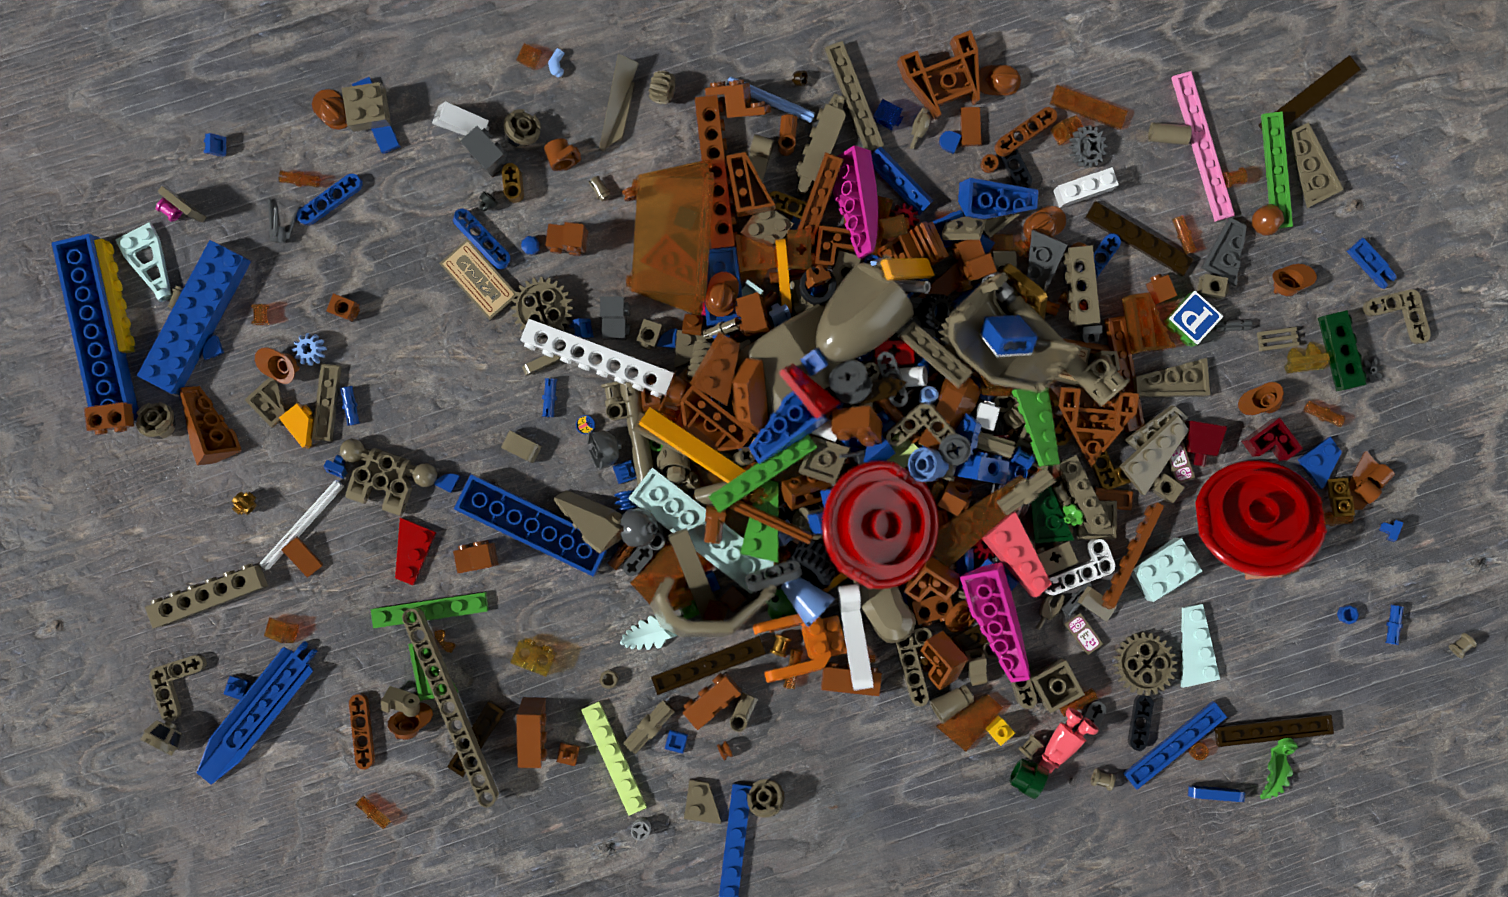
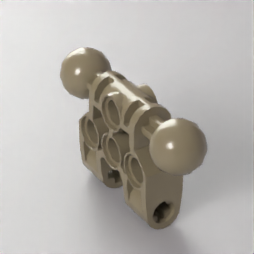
M354 438L345 440L340 446V454L347 462L354 463L360 459L366 461L365 465L353 470L346 491V498L366 504L373 487L377 490H385L386 496L382 506L383 511L398 516L403 515L413 489L409 479L406 477L407 475L413 477L415 483L421 487H429L437 479V471L429 463L414 466L410 464L411 460L376 448H372L371 451L364 449L363 444ZM387 458H390L392 460V466L390 468H388L385 465V460ZM362 470H366L368 473L366 480L361 477ZM381 476L386 478V484L384 486L380 485L379 478ZM399 482L404 484L405 488L403 492H400L397 489V484Z

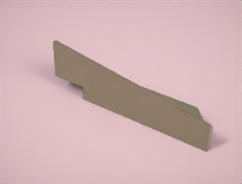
M621 54L617 56L599 146L601 151H605L607 147L615 142L618 143L623 140L635 88V82L632 81L639 63Z

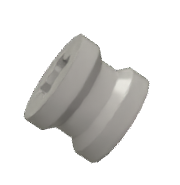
M645 818L636 819L631 827V835L638 841L648 838L651 831V824Z

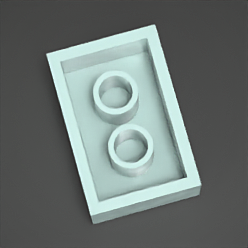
M1174 538L1138 560L1131 576L1146 600L1154 602L1201 573L1202 569L1183 539Z

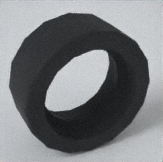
M812 267L813 272L817 275L816 267ZM825 267L823 268L826 272L829 271L831 279L828 281L829 290L824 296L815 297L811 295L805 283L807 281L806 272L801 277L800 293L810 304H825L836 291L837 283L835 276Z

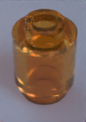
M686 587L669 592L666 596L673 611L690 606L691 601L694 600L691 590H687Z

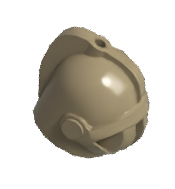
M663 446L657 457L658 470L662 476L667 478L668 468L680 466L686 470L685 476H687L691 471V459Z

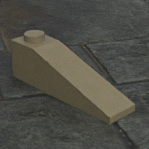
M568 490L554 498V501L565 516L572 519L574 528L581 531L583 540L599 554L622 539L621 532H624V525H621L623 515L616 510Z

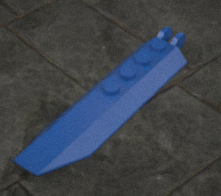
M306 641L302 642L295 652L283 647L209 738L196 772L209 784L212 785L241 762L314 670L309 662L316 655L317 650L315 648L312 649L304 659L299 656L307 648L308 643Z

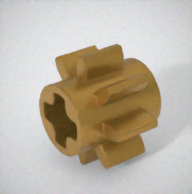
M239 492L232 500V503L235 505L232 510L238 515L243 513L246 515L250 514L257 506L254 502L256 497L250 492L245 494Z

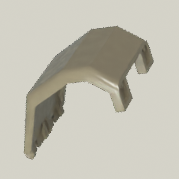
M1003 272L985 280L949 315L948 338L958 355L992 384L1041 392L1080 353L1081 347L1073 343L1037 338L1032 355L997 357L982 339L980 332L985 317L1007 316L995 299L996 289L1008 280L1007 275Z
M817 304L785 321L738 353L735 370L746 358L763 360L768 421H770L771 415L780 407L784 397L793 391L779 374L783 368L794 363L825 390L830 387V373L836 366L843 363L827 361L828 366L810 376L800 360L817 349L816 333L821 316L825 310L823 305Z
M668 577L664 579L663 583L659 584L650 602V606L660 627L680 637H725L733 634L775 594L776 587L771 585L759 591L755 598L726 622H688L676 616L666 597L674 581Z

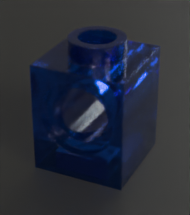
M882 99L873 119L876 123L893 130L895 126L899 127L904 117L901 115L903 109Z

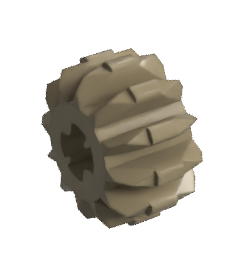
M667 71L654 73L648 90L652 101L658 104H667L671 101L676 86V79L673 74Z
M1018 402L1003 414L1005 423L1012 429H1017L1025 423L1023 414L1019 413Z

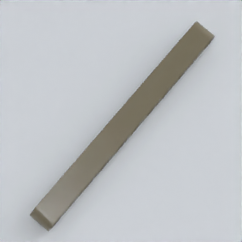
M417 607L407 609L402 615L403 623L473 791L481 806L490 807L499 797L498 789L423 611ZM411 612H414L417 615V620L415 622L411 621L409 618ZM418 630H422L424 632L425 636L423 640L417 637ZM425 648L431 649V657H427L424 654ZM433 666H437L439 668V675H434L432 673ZM440 684L446 685V693H442L439 690ZM447 702L454 704V711L448 710ZM455 720L461 721L462 729H457L454 726ZM462 738H467L470 741L469 747L463 746ZM470 756L476 757L477 765L470 763ZM478 774L485 777L484 783H480L477 780ZM484 793H490L493 797L492 801L486 800Z

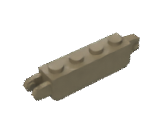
M834 94L829 104H826L824 109L820 108L816 118L819 120L817 127L813 126L809 136L812 137L811 143H806L803 151L805 158L803 162L799 161L796 172H798L797 179H800L797 191L800 195L807 194L811 184H814L825 152L829 154L833 152L846 117L844 110H842L845 100L843 96Z

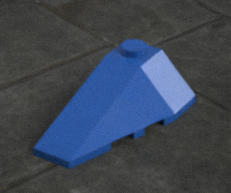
M968 178L959 183L958 202L966 217L983 220L1037 209L1038 190Z
M792 391L781 401L782 404L771 415L770 421L764 429H761L749 446V450L758 464H761L827 422L828 418L826 415L816 419L796 393Z

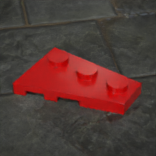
M794 363L779 372L781 377L816 419L840 404L838 400Z
M402 517L400 518L395 571L396 579L412 586L415 585L437 532Z

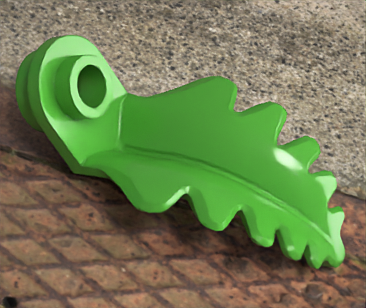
M1292 738L1279 740L1278 745L1271 749V759L1268 763V769L1271 773L1267 776V781L1269 782L1265 785V790L1260 795L1261 799H1271L1272 796L1277 797L1279 795L1278 792L1284 793L1285 791L1282 786L1290 785L1287 777L1293 775V770L1287 761V755L1294 753L1297 749V744Z

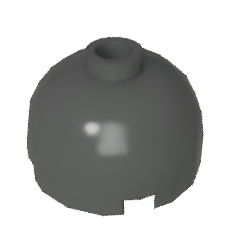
M600 430L588 433L587 442L592 444V450H589L595 466L599 470L612 466L618 460L619 450L622 449L620 440L615 439L614 435L608 431Z
M641 508L628 509L621 520V525H624V532H621V536L628 546L643 547L655 539L658 525L655 516L650 511Z

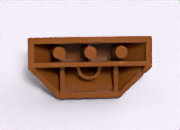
M746 358L734 371L731 385L732 409L734 417L756 435L769 422L763 360Z
M693 386L688 389L680 400L684 429L717 452L742 449L754 434V432L742 425L736 418Z

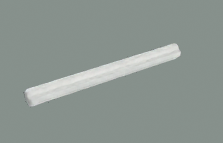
M335 480L260 562L262 568L269 570L284 554L281 549L296 536L299 537L344 488L340 481Z

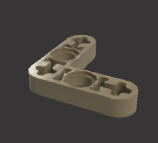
M1410 289L1370 299L1364 303L1363 312L1370 317L1402 310L1410 340L1414 344H1422L1430 339L1429 325L1421 296L1417 290ZM1413 296V300L1407 301V297ZM1389 298H1393L1396 301L1394 308L1388 306L1387 301ZM1381 304L1382 306L1381 308L1370 310L1372 305ZM1416 305V308L1409 310V307ZM1412 312H1417L1419 314V320L1417 322L1412 321ZM1421 324V327L1414 328V326ZM1423 333V337L1417 338L1416 334Z
M922 402L887 431L886 439L890 445L898 446L924 425L940 443L946 437L943 434L947 429L949 430L947 435L957 433L932 404ZM921 408L930 409L929 415L932 417L930 423L927 422L929 417L926 414L921 415ZM906 420H914L916 426L913 429L906 428ZM936 421L943 423L944 428L941 431L933 429L932 426ZM899 426H901L904 432L899 434V440H892L891 433L897 434L900 432ZM952 444V449H950V451L955 450L958 447H956L955 444Z
M199 654L156 667L150 671V683L163 720L173 721L181 715V707L172 680L204 670L207 664L204 656ZM195 660L200 662L198 666L188 668L187 664L194 663ZM176 664L182 667L180 675L174 673L173 668ZM158 673H163L161 679L156 677ZM165 682H166V684H167V685H163V686H160V687L158 686V684H162V683H165ZM164 688L170 692L168 699H164L161 696V691ZM172 700L171 704L164 705V703L170 702ZM174 709L175 713L172 715L167 714V711Z

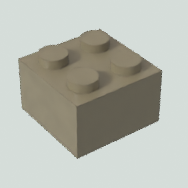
M380 82L342 88L347 126L355 132L391 126L386 88Z
M1059 658L1030 674L1032 685L1044 708L1049 713L1085 695L1070 666L1063 658Z

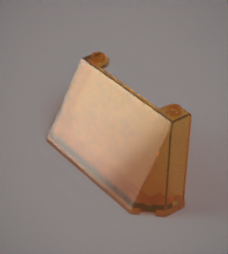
M703 160L639 174L632 181V191H635L637 198L632 271L630 276L627 275L626 287H629L630 292L693 315L702 314L703 309L700 307L701 301L705 302L707 291L714 173L709 171V168H712V160Z

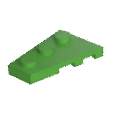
M412 643L408 645L418 697L420 701L435 698ZM429 648L424 650V654L427 657L432 656V651ZM433 666L432 673L434 675H439V668L437 666ZM444 684L439 685V690L442 693L447 692V687Z

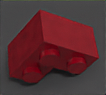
M1281 418L1269 420L1241 441L1252 457L1261 456L1271 449L1279 461L1289 460L1303 449Z

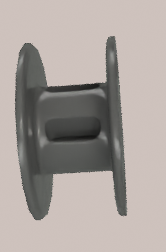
M846 361L840 363L830 373V387L834 390L836 398L842 403L854 404L860 402L868 396L872 389L871 378L867 375L866 368L861 362Z

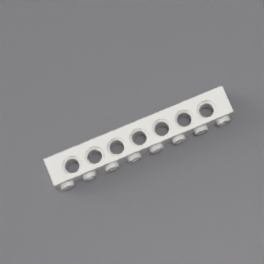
M528 319L520 339L525 344V348L533 351L538 348L543 350L542 354L552 358L554 355L559 356L562 362L568 364L575 362L579 364L578 367L589 371L591 368L597 371V375L605 378L608 375L615 377L614 381L624 385L626 382L633 384L632 388L639 391L647 389L651 391V395L661 398L662 395L666 396L674 376L673 372ZM542 335H547V342L540 344L539 338ZM559 342L566 343V347L562 351L557 350ZM577 349H584L582 357H575L574 354ZM594 356H602L600 364H593ZM614 362L620 363V369L617 371L610 369L611 364ZM637 369L639 371L638 376L630 378L628 376L629 371ZM651 375L657 377V381L653 385H649L646 382L647 378Z

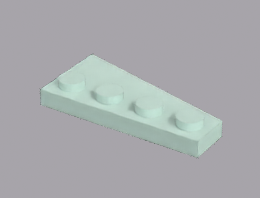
M1203 604L1182 607L1181 687L1184 688L1220 680Z

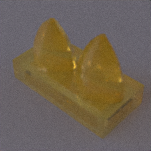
M1309 342L1306 348V356H1303L1294 348L1290 349L1285 371L1286 374L1324 369L1330 358L1328 353L1322 354L1315 344Z

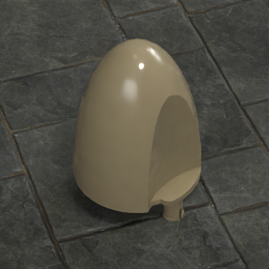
M885 254L875 266L865 263L857 264L833 293L821 316L816 333V347L820 350L825 360L845 362L858 358L884 343L912 318L913 307L909 298L894 280H887L881 261L892 259L889 255Z

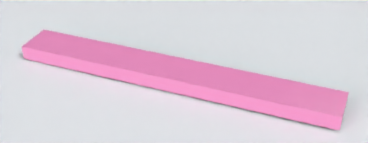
M1192 71L1172 77V82L1185 125H1189L1192 128L1190 141L1214 221L1233 217L1235 213Z

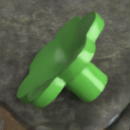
M1074 504L1065 505L1062 508L1066 523L1075 526L1077 524L1081 525L1084 522L1082 518L1083 512L1077 509Z

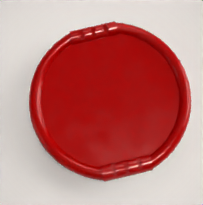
M879 460L858 465L837 481L824 507L822 531L827 552L839 572L869 589H888L900 586L913 579L920 573L925 563L930 560L938 538L939 519L934 498L924 482L915 480L909 470L894 461Z
M1248 460L1225 466L1215 472L1204 483L1195 501L1199 537L1206 547L1227 566L1249 575L1279 576L1303 567L1318 553L1327 534L1321 497L1302 476L1277 463Z

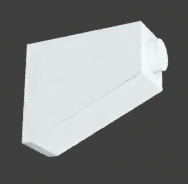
M446 101L438 106L432 122L434 125L465 136L476 126L481 130L485 128L489 131V126H487L489 120Z

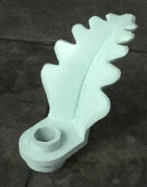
M649 616L648 623L639 620V628L632 625V631L626 630L627 636L622 635L623 639L620 641V644L625 645L626 648L630 646L631 649H634L637 645L638 650H641L644 644L646 649L650 650L653 643L656 648H662L667 639L678 635L660 627L657 618Z

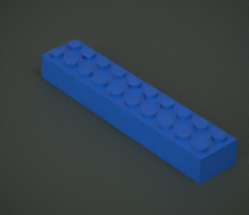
M85 234L51 242L88 407L122 402L132 404L135 423L138 417V406L126 353L119 352L94 243V240L100 238L91 234ZM121 414L117 416L118 422L122 419ZM101 416L98 418L99 425L102 423Z

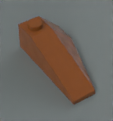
M945 377L934 408L956 430L965 414H970L975 408L981 390L970 377L959 388ZM930 415L929 421H927L928 423H930V421L932 420V417ZM936 421L932 427L935 431H941L944 425L942 422ZM925 426L918 444L926 448L938 450L940 442ZM947 429V431H946L943 435H945V436L947 437V436H948V435H947V432H948L949 430Z
M200 386L180 388L191 450L197 466L214 464L241 452L242 449L236 433L232 428L229 429L224 422V417L221 414L219 415L213 408L212 401Z

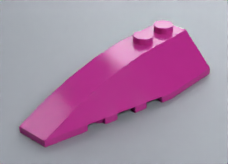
M854 145L837 156L844 160L833 187V196L840 205V214L846 220L845 227L851 233L850 239L856 255L859 259H862L875 250L878 227V197L871 150Z
M1003 563L985 565L961 575L960 579L971 615L977 620L982 634L986 636L990 643L989 646L998 656L999 663L1010 682L1030 680L1022 632Z

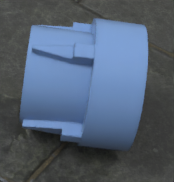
M918 448L910 455L908 461L909 472L917 481H934L937 478L943 477L949 470V464L942 459L937 449Z

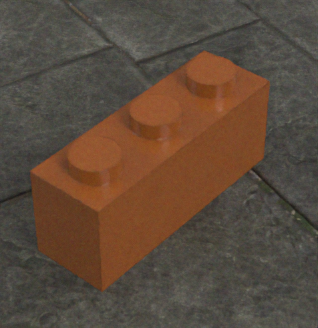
M828 662V665L822 670L821 690L879 697L882 673L877 671V667L870 666L873 688L853 690L849 664H847V667H839V663Z

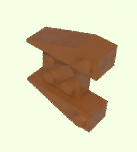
M971 30L956 35L951 39L950 45L955 56L953 58L924 68L917 50L899 57L897 61L903 81L924 107L928 109V112L935 120L939 119L942 115L939 108L941 105L968 95L973 106L980 100L978 47Z

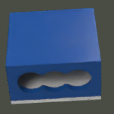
M1020 315L985 317L980 332L982 339L997 357L1032 355L1037 340V335Z

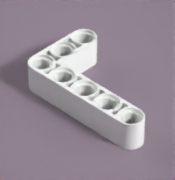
M858 584L839 586L838 601L853 690L873 688L860 611L861 598Z

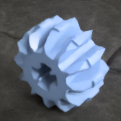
M306 333L305 337L300 335V342L294 341L297 348L292 349L293 352L297 353L295 359H300L301 364L307 363L309 366H313L314 362L319 364V357H325L322 351L327 350L326 347L322 346L324 340L319 339V336L316 334L312 336L310 333ZM308 346L312 349L311 352L307 350Z

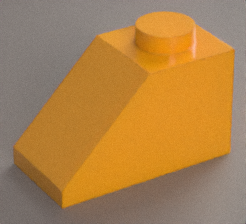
M297 403L281 415L279 419L302 448H310L312 445L314 418L311 416L313 412L307 405Z

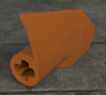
M1364 451L1349 480L1350 496H1353L1354 510H1362L1367 504L1374 502L1381 495V489L1395 475L1388 466L1378 464L1368 451Z

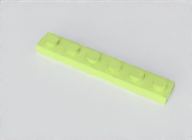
M600 701L582 708L581 711L628 816L645 809L647 805Z

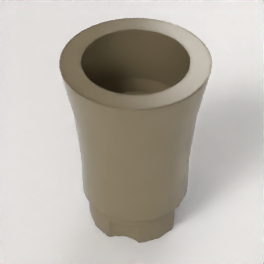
M966 685L957 687L940 697L929 700L934 713L942 724L969 706L968 704L974 702L973 695Z

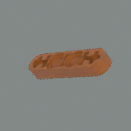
M1051 107L1043 108L1001 137L995 144V152L1002 157L1011 154L1050 127L1057 119L1056 111ZM1045 115H1046V116H1047V115H1050L1051 118H1050V119L1047 118V119L1044 120L1043 123H1042L1041 120L1043 119V117H1044ZM1035 123L1038 127L1037 131H1032L1028 124ZM1014 133H1021L1023 140H1016ZM1010 141L1011 144L1007 148H1001V145H1005Z
M358 693L350 698L349 711L355 763L359 769L366 770L374 764L375 754L369 700L363 693ZM358 698L360 701H363V704L360 705V711L364 710L365 713L355 714V712L359 711L358 704L354 703ZM357 717H364L366 720L364 727H359L356 724ZM360 736H365L368 739L366 746H361L358 743ZM368 748L369 751L365 752V757L370 761L365 765V762H361V759L364 757V751L360 753L359 750Z

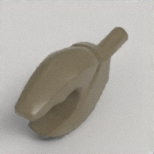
M925 107L921 109L913 123L911 134L914 135V138L910 145V149L913 150L918 138H923L930 124V115L927 114L928 109Z
M1053 595L1047 596L1042 601L1039 609V615L1042 618L1036 629L1040 630L1046 619L1050 621L1060 613L1065 595L1060 596L1054 607L1050 606Z

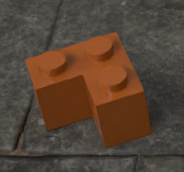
M565 222L564 225L548 224L545 246L554 254H561L562 251L569 252V255L572 256L586 254L588 230L584 224Z
M819 225L814 267L822 265V267L833 270L836 251L854 253L855 249L850 239V231L844 228Z
M962 240L952 244L954 248L952 249V254L960 265L958 267L959 274L965 280H976L997 272L991 253H984L980 240Z
M759 292L736 299L738 306H735L737 316L741 317L742 321L740 330L743 335H746L747 339L750 338V341L754 342L774 329L772 321L767 316L764 300Z
M871 406L833 409L831 432L840 440H849L850 438L857 437L862 445L874 446L882 442V421Z
M486 540L474 542V547H470V544L458 546L459 550L453 551L457 574L498 566L495 543H489Z
M931 556L920 573L905 583L904 593L920 602L931 590L945 600H948L958 589L960 574Z
M944 631L927 639L921 649V652L933 665L927 676L939 690L956 681L968 661L965 654Z

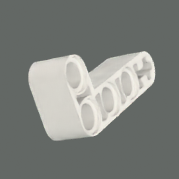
M1102 539L1090 540L1087 543V551L1091 560L1048 576L1051 583L1059 582L1060 585H1054L1052 590L1046 589L1044 593L1056 595L1113 573L1115 562L1106 541ZM1097 542L1101 545V550L1098 553L1093 548ZM1104 560L1108 563V568L1105 571L1101 569V563ZM1088 567L1090 575L1085 578L1082 572L1084 568ZM1068 574L1073 578L1070 584H1066L1064 580Z

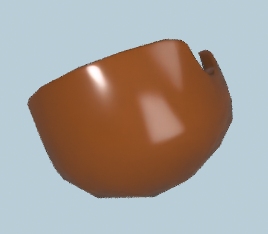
M1272 204L1262 206L1252 216V227L1257 233L1264 236L1273 235L1284 223L1282 211Z

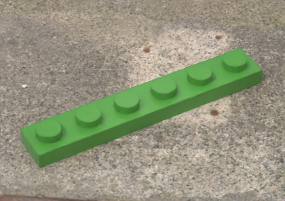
M1283 111L1265 113L1261 115L1269 204L1277 206L1283 213L1284 223L1279 229L1293 227Z
M808 434L763 463L756 464L709 495L708 498L718 513H720L815 450L817 446Z
M486 592L370 609L373 628L404 624L402 620L404 611L414 607L420 608L423 611L426 620L489 611ZM411 612L409 618L413 622L417 620V615Z

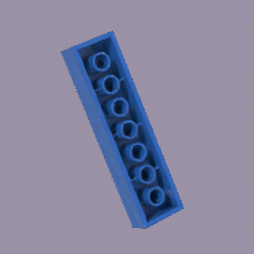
M209 240L137 374L138 377L171 394L180 395V388L185 387L203 353L205 343L215 331L251 263L250 260Z
M470 474L454 507V510L593 577L596 576L608 551L607 549L599 554L583 540L581 531L574 528L572 521L474 474Z

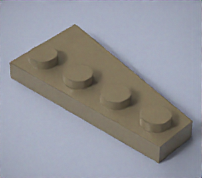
M1207 358L1133 378L1134 393H1139V397H1207L1210 395Z

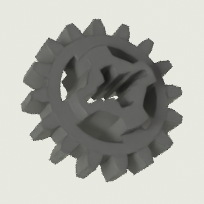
M1091 125L1079 127L1078 131L1073 132L1074 138L1069 139L1072 142V145L1068 146V149H1072L1070 156L1075 157L1073 162L1078 163L1079 167L1091 168L1098 166V162L1103 161L1101 156L1106 155V152L1103 151L1107 147L1103 143L1106 137H1101L1103 132L1097 131L1098 127H1092Z

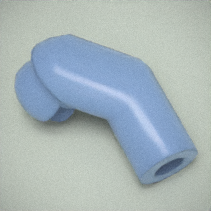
M556 48L548 62L550 73L557 78L561 77L564 73V70L560 68L559 62L565 54L558 48Z

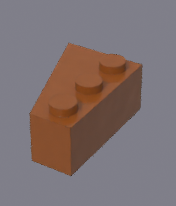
M718 332L690 384L727 405L740 344Z

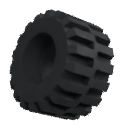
M814 540L810 544L800 541L787 562L792 560L799 562L802 569L800 577L820 589L827 588L838 572V568L831 560L826 546Z

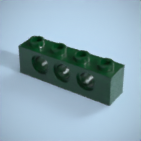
M1348 310L1319 317L1318 322L1336 392L1366 385L1367 377L1362 369V357L1357 350V337L1353 333L1351 326L1352 318L1348 314ZM1337 328H1339V329L1341 330V332H1342L1341 336H1338V335H1337V333H1336ZM1342 346L1346 349L1345 355L1341 352ZM1347 365L1351 368L1350 374L1346 371Z

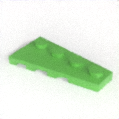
M1046 388L1041 392L1024 389L1013 390V397H1016L1019 403V413L1023 414L1026 423L1024 427L1031 436V446L1039 467L1059 465L1060 461L1049 389Z
M768 480L759 486L756 490L752 506L779 518V483ZM749 517L740 554L779 563L778 530Z

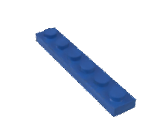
M1212 701L1123 774L1133 787L1138 790L1226 719L1227 716Z
M733 783L719 897L739 896L749 814L747 794H749L752 785Z

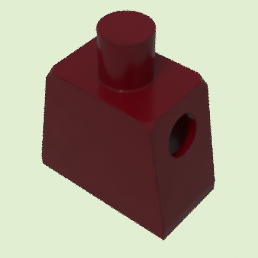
M1186 421L1185 425L1189 429L1185 436L1186 452L1195 454L1194 465L1205 467L1207 456L1214 457L1218 455L1227 426Z

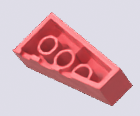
M1016 512L1005 515L981 537L1031 597H1038L1051 585Z

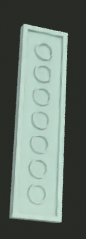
M651 468L628 498L641 509L650 511L655 516V519L672 533L687 528L695 550L751 594L753 591H750L745 582L746 576L751 572L765 569L775 564V562L740 554L744 538L726 524H723L721 544L705 543L706 509L653 468Z

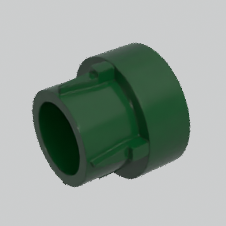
M1022 758L1014 766L1009 782L1013 787L1019 789V792L1032 799H1036L1045 787L1049 770L1037 763L1029 762Z

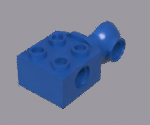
M973 451L970 460H973V465L959 464L954 473V476L1004 484L1008 488L1014 487L1028 476V470H1025L1024 466L1016 462H1010V458L998 455H990V458H988L989 454L976 452V455H974L975 452Z

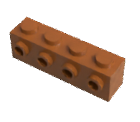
M850 462L845 463L839 478L855 466H852ZM802 475L782 481L781 497L790 509L794 510L821 502L820 491L833 488L830 483Z

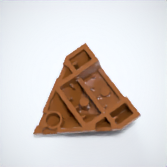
M1082 387L1060 388L1059 408L1090 467L1094 465L1095 460L1120 434L1126 423L1137 413L1139 393L1119 391L1103 406H1100Z

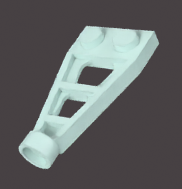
M149 222L115 239L123 257L153 290L157 300L163 302L171 299L172 292L161 240L153 224ZM150 246L153 252V260L142 264L136 257V253ZM157 265L161 276L153 281L148 275L147 270Z

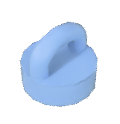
M925 386L919 393L918 402H928L934 405L939 398V392L932 386Z

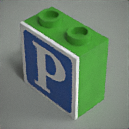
M1193 291L1177 305L1163 322L1167 324L1166 328L1169 331L1177 333L1181 337L1182 343L1192 347L1200 343L1223 318V315L1201 295Z

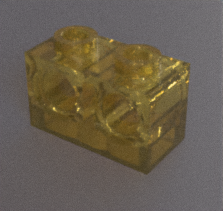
M528 638L518 641L510 663L547 677L557 655L556 652H553L554 649L547 645L542 647L535 645L536 642ZM522 648L529 649V658L522 656ZM540 655L547 656L548 663L546 665L540 663Z

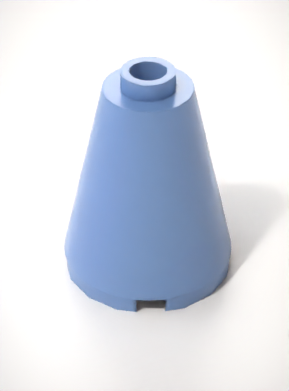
M801 577L785 582L781 587L807 627L835 600L830 594Z

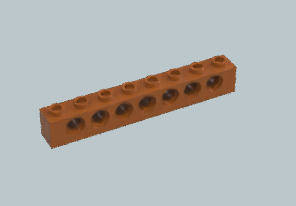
M717 95L694 97L712 249L735 247V244L738 243L737 232H733L732 225H736L735 213H731L730 206H734L733 194L729 195L728 187L732 186L730 176L726 175L728 165L727 159L724 157V150H727L726 138H722L721 132L725 131L724 119L720 120L719 114L723 112L722 101H718ZM708 114L715 115V119L712 121L706 120L705 117ZM711 132L718 135L714 140L709 139L707 136ZM712 151L720 153L719 157L715 159L709 155ZM720 170L722 174L720 177H713L712 172ZM717 188H721L724 190V194L716 196L714 191ZM719 207H724L726 209V213L723 215H718L716 213V209ZM720 226H727L729 230L727 233L721 234L718 232V228Z

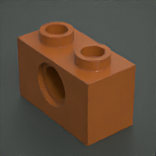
M953 476L955 478L954 481L947 480L945 482L937 506L959 516L962 510L966 511L969 506V499L973 493V490H971L973 482L963 477Z

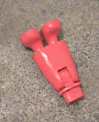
M1069 707L1066 710L1068 718L1066 723L1060 722L1050 738L1045 752L1042 754L1043 759L1039 765L1048 769L1049 773H1052L1055 768L1058 769L1060 765L1079 750L1086 742V739L1083 737L1085 734L1095 735L1099 731V728L1087 717L1083 719V715L1073 708ZM1082 720V722H1081L1080 726L1077 728V730L1074 731V732H1072V729L1074 728V726H1075L1076 724L1080 723V721Z

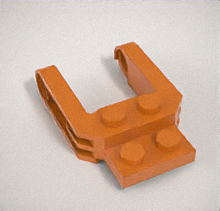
M799 614L752 625L754 635L801 625L807 654L811 660L765 672L766 682H775L820 671L826 666L831 657L847 654L838 615L824 619L818 617L809 627L805 625Z

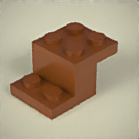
M744 79L729 81V85H725V81L710 83V87L705 88L706 96L725 94L727 118L765 115L771 112L770 104L765 105V101L751 103L750 83H744Z
M932 221L927 224L943 256L931 263V266L949 256ZM910 232L898 236L876 250L878 258H882L885 254L889 255L892 259L922 258Z

